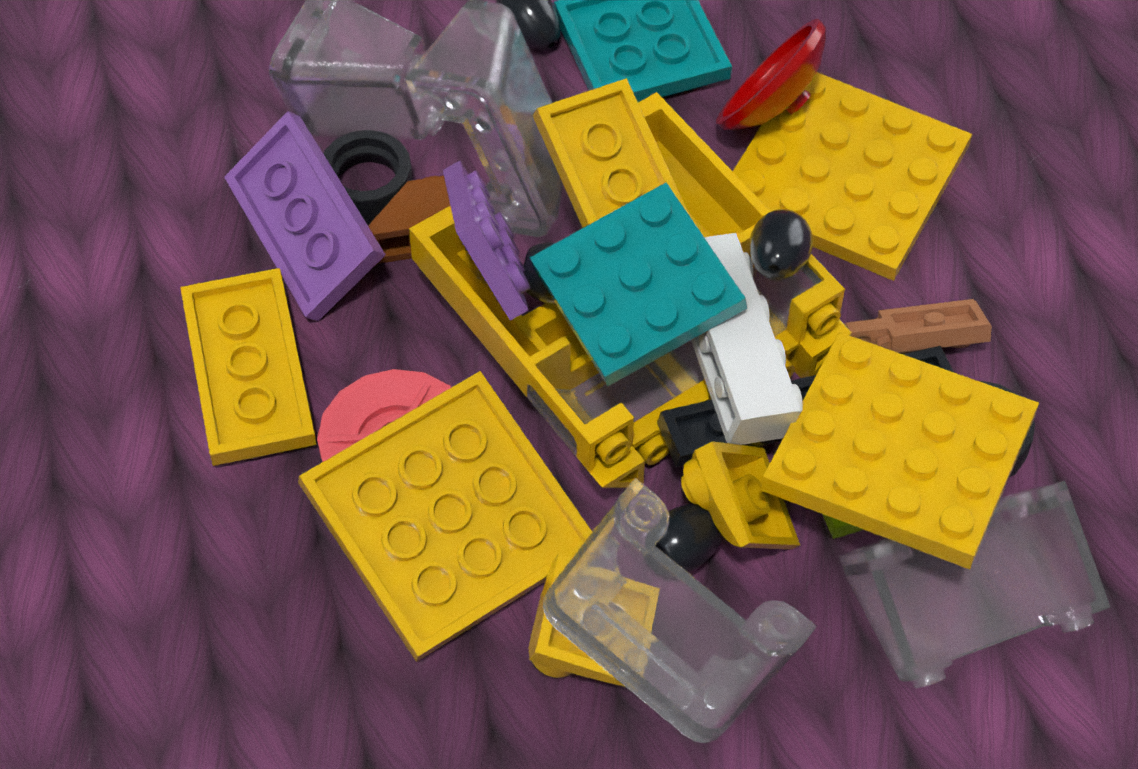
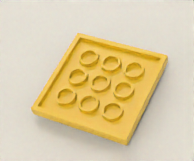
M817 72L806 88L811 96L805 104L792 115L785 110L780 115L762 124L733 172L770 211L788 209L800 214L811 228L814 248L894 281L966 153L972 134Z
M839 332L803 399L802 412L797 421L790 424L763 475L761 491L971 569L1035 418L1039 402Z
M481 371L299 475L298 483L416 662L544 583L552 562L558 553L580 560L595 551L600 544Z

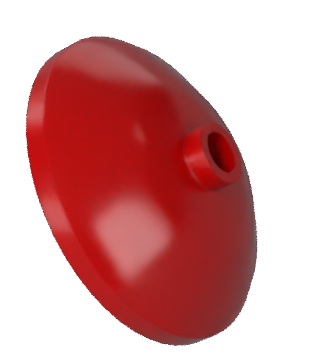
M817 18L811 20L787 38L735 91L720 111L716 123L723 130L737 131L765 124L785 110L790 115L799 110L811 96L806 88L821 65L826 42V26Z

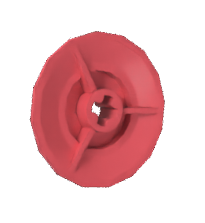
M398 369L361 377L340 390L322 414L317 437L322 462L450 389L451 386L424 372Z

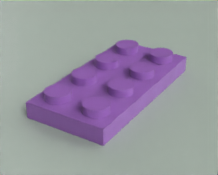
M287 111L224 177L275 266L280 268L281 276L304 316L309 319L319 321L385 256L381 246L302 118L292 112Z
M458 161L443 170L456 233L509 320H512L529 310L524 291L530 289V285L523 274V271H525L524 266L518 257L520 254L519 249L513 240L515 235L501 211L493 215L495 210L489 200L491 196L479 173L475 170L468 174L461 161Z

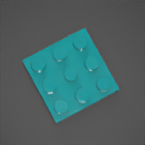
M698 0L554 1L560 29L589 91L627 78L637 102H640L656 92L663 97L731 79L732 65Z
M667 182L530 257L533 269L607 386L747 309L745 296Z

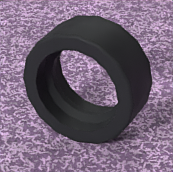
M374 130L352 131L335 139L324 150L323 154L337 177L346 169L356 164L369 162L383 164L395 172V177L388 184L376 190L358 191L344 186L366 224L371 223L407 181H412L409 152L401 141L388 133Z

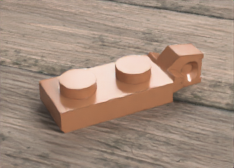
M974 299L878 310V318L845 323L846 327L852 332L850 336L903 354L941 346V348H965L975 343L991 342L992 326Z

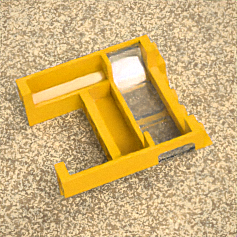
M657 92L638 102L686 209L702 235L709 237L736 233L743 252H747L750 255L751 233L757 222L771 211ZM451 206L409 228L413 261L602 488H643L645 464L653 465L669 453L657 424L661 411L711 400L691 340L607 386L557 305L545 303L524 316L519 315L509 320L457 235ZM812 254L805 266L795 276L783 281H772L763 277L753 264V280L759 295H763L767 300L769 323L775 339H779L784 346L786 354L785 366L789 377L791 378L794 372L799 378L816 375L838 333L841 332L849 336L852 333L840 320L845 288Z

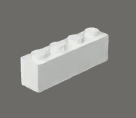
M736 233L704 237L745 296L747 302L746 310L691 340L726 442L744 445L781 439L786 434L790 424L797 421L802 412L803 401L799 387L791 383L787 372L784 346L779 339H775L771 329L767 300L763 295H759L754 283L751 257L747 252H743Z

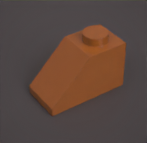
M444 175L428 176L423 179L407 181L368 225L385 253V256L377 264L412 259L409 228L451 206Z

